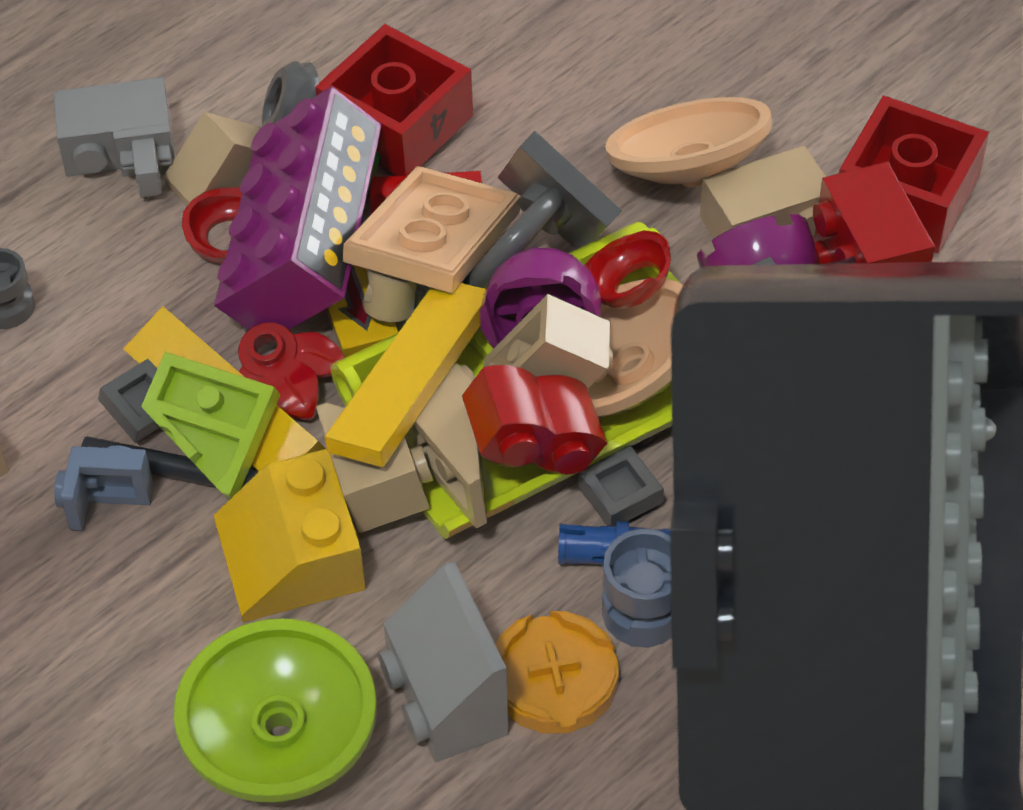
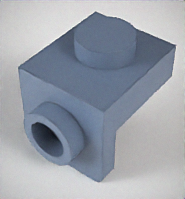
M119 445L107 448L71 447L66 471H58L54 487L56 507L64 508L70 530H84L89 503L150 505L154 483L146 450L131 449Z

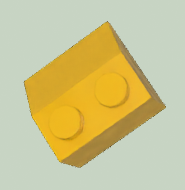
M327 449L267 464L213 515L243 623L366 590L361 548L331 455L327 452Z

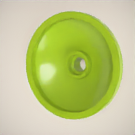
M282 618L248 623L226 632L209 643L186 669L179 683L174 702V725L179 745L195 772L207 783L226 794L255 802H283L302 798L326 788L341 778L353 767L366 749L373 733L377 712L374 682L365 661L358 651L340 635L323 626L302 620ZM278 726L290 728V731L284 735L273 736L269 734L272 729Z

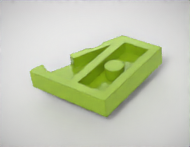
M165 352L141 407L214 486L230 500L243 486L280 394L273 386Z

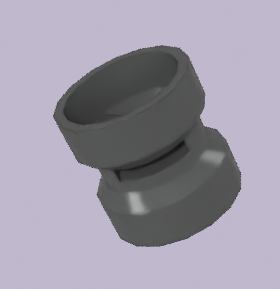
M0 248V329H9L21 325L29 319L35 308L31 286L27 282L28 276L23 258L17 252L7 248Z

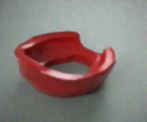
M240 187L216 188L203 192L191 200L183 211L181 226L185 239L190 244L192 250L207 261L222 264L226 259L228 250L214 248L209 244L207 237L214 226L225 221H233L237 215L242 197Z
M642 230L625 235L597 251L585 265L600 288L601 303L610 308H630L650 300L659 291L668 276L671 262L670 246L667 239L658 232ZM643 267H654L659 270V274L655 279L648 277L632 289L617 293L619 284L631 272Z

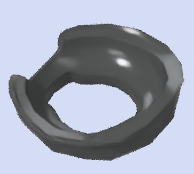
M293 61L275 73L265 95L262 113L263 126L270 122L276 123L290 114L300 101L306 98L313 99L316 96L315 86L320 81L317 70L312 63Z

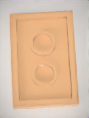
M418 166L344 243L343 262L453 293L520 213L518 198L521 195Z

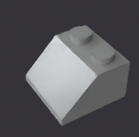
M455 561L445 564L384 623L386 650L378 652L379 663L389 688L393 690L401 687L408 702L402 705V712L413 741L418 743L425 740L435 763L509 735L507 668Z

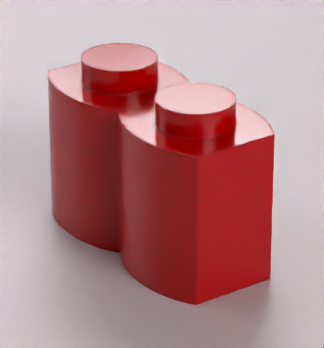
M493 365L483 367L462 394L479 452L490 461L509 466H522L534 463L542 469L569 475L585 471L607 444L588 388L576 378L564 375L535 377L531 372L520 367Z

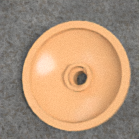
M741 97L700 99L664 107L633 119L610 135L605 148L609 162L628 175L656 183L698 187L702 186V178L734 168L755 151L768 136L772 129L773 121L769 107L754 99Z
M646 279L618 286L617 293L628 291ZM665 279L659 291L650 300L630 308H610L601 303V318L610 321L609 349L612 350L613 359L604 379L598 383L594 382L588 388L598 418L613 416L634 409L657 396L671 384V326L676 298L683 284Z

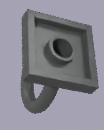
M534 131L517 149L497 177L512 192L521 195L518 198V204L523 214L464 279L463 284L486 289L495 269L515 253L523 251L541 230L552 235L558 233L577 250L593 242L622 210L542 136Z

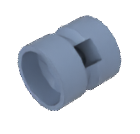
M640 528L627 531L614 539L605 552L602 617L606 629L617 640L630 646L648 648L661 645L672 638L670 535L659 530Z

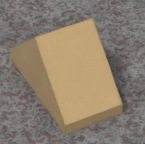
M203 112L165 173L166 184L187 206L191 200L203 192L216 188L240 187L243 178L249 170L253 154L251 143L259 128L253 124Z

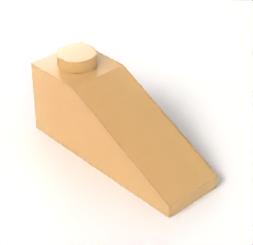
M455 362L405 435V439L410 449L421 445L431 475L474 527L478 528L487 523L482 455L479 452L462 398V394L474 380L475 375L467 365L459 366Z

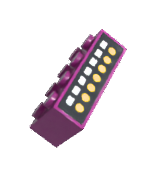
M331 86L313 99H303L290 114L274 124L270 122L261 127L252 140L251 150L253 154L249 170L240 185L242 197L238 213L229 228L231 240L226 259L218 271L217 278L220 283L214 306L248 330L255 325L266 322L278 323L291 329L345 297L352 264L343 262L344 243L360 227L381 124Z

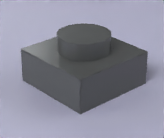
M149 359L102 386L98 396V401L135 443L160 428L141 407L157 371V368Z
M631 446L588 466L585 471L578 472V487L608 526H616L617 521H628L663 503L664 488Z

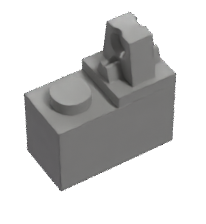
M163 77L53 91L57 141L66 177L121 170L122 177L136 176L140 198L162 195L160 172L167 171L175 159L171 115Z

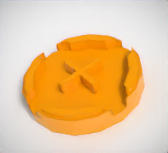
M549 611V616H540L534 619L533 614L515 621L499 636L495 645L507 668L508 716L518 725L542 734L570 733L593 724L610 708L619 683L618 658L614 653V645L608 634L589 618L568 611Z

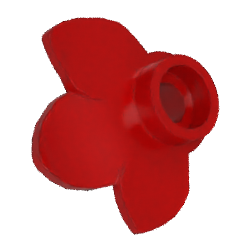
M274 322L261 323L250 328L241 338L238 347V356L242 364L239 372L245 378L275 387L280 394L276 405L290 417L305 421H311L316 416V406H318L319 400L318 378L332 376L331 365L345 358L339 347L328 337L317 332L292 334L288 328ZM264 344H277L275 351L269 355L257 353L258 349Z

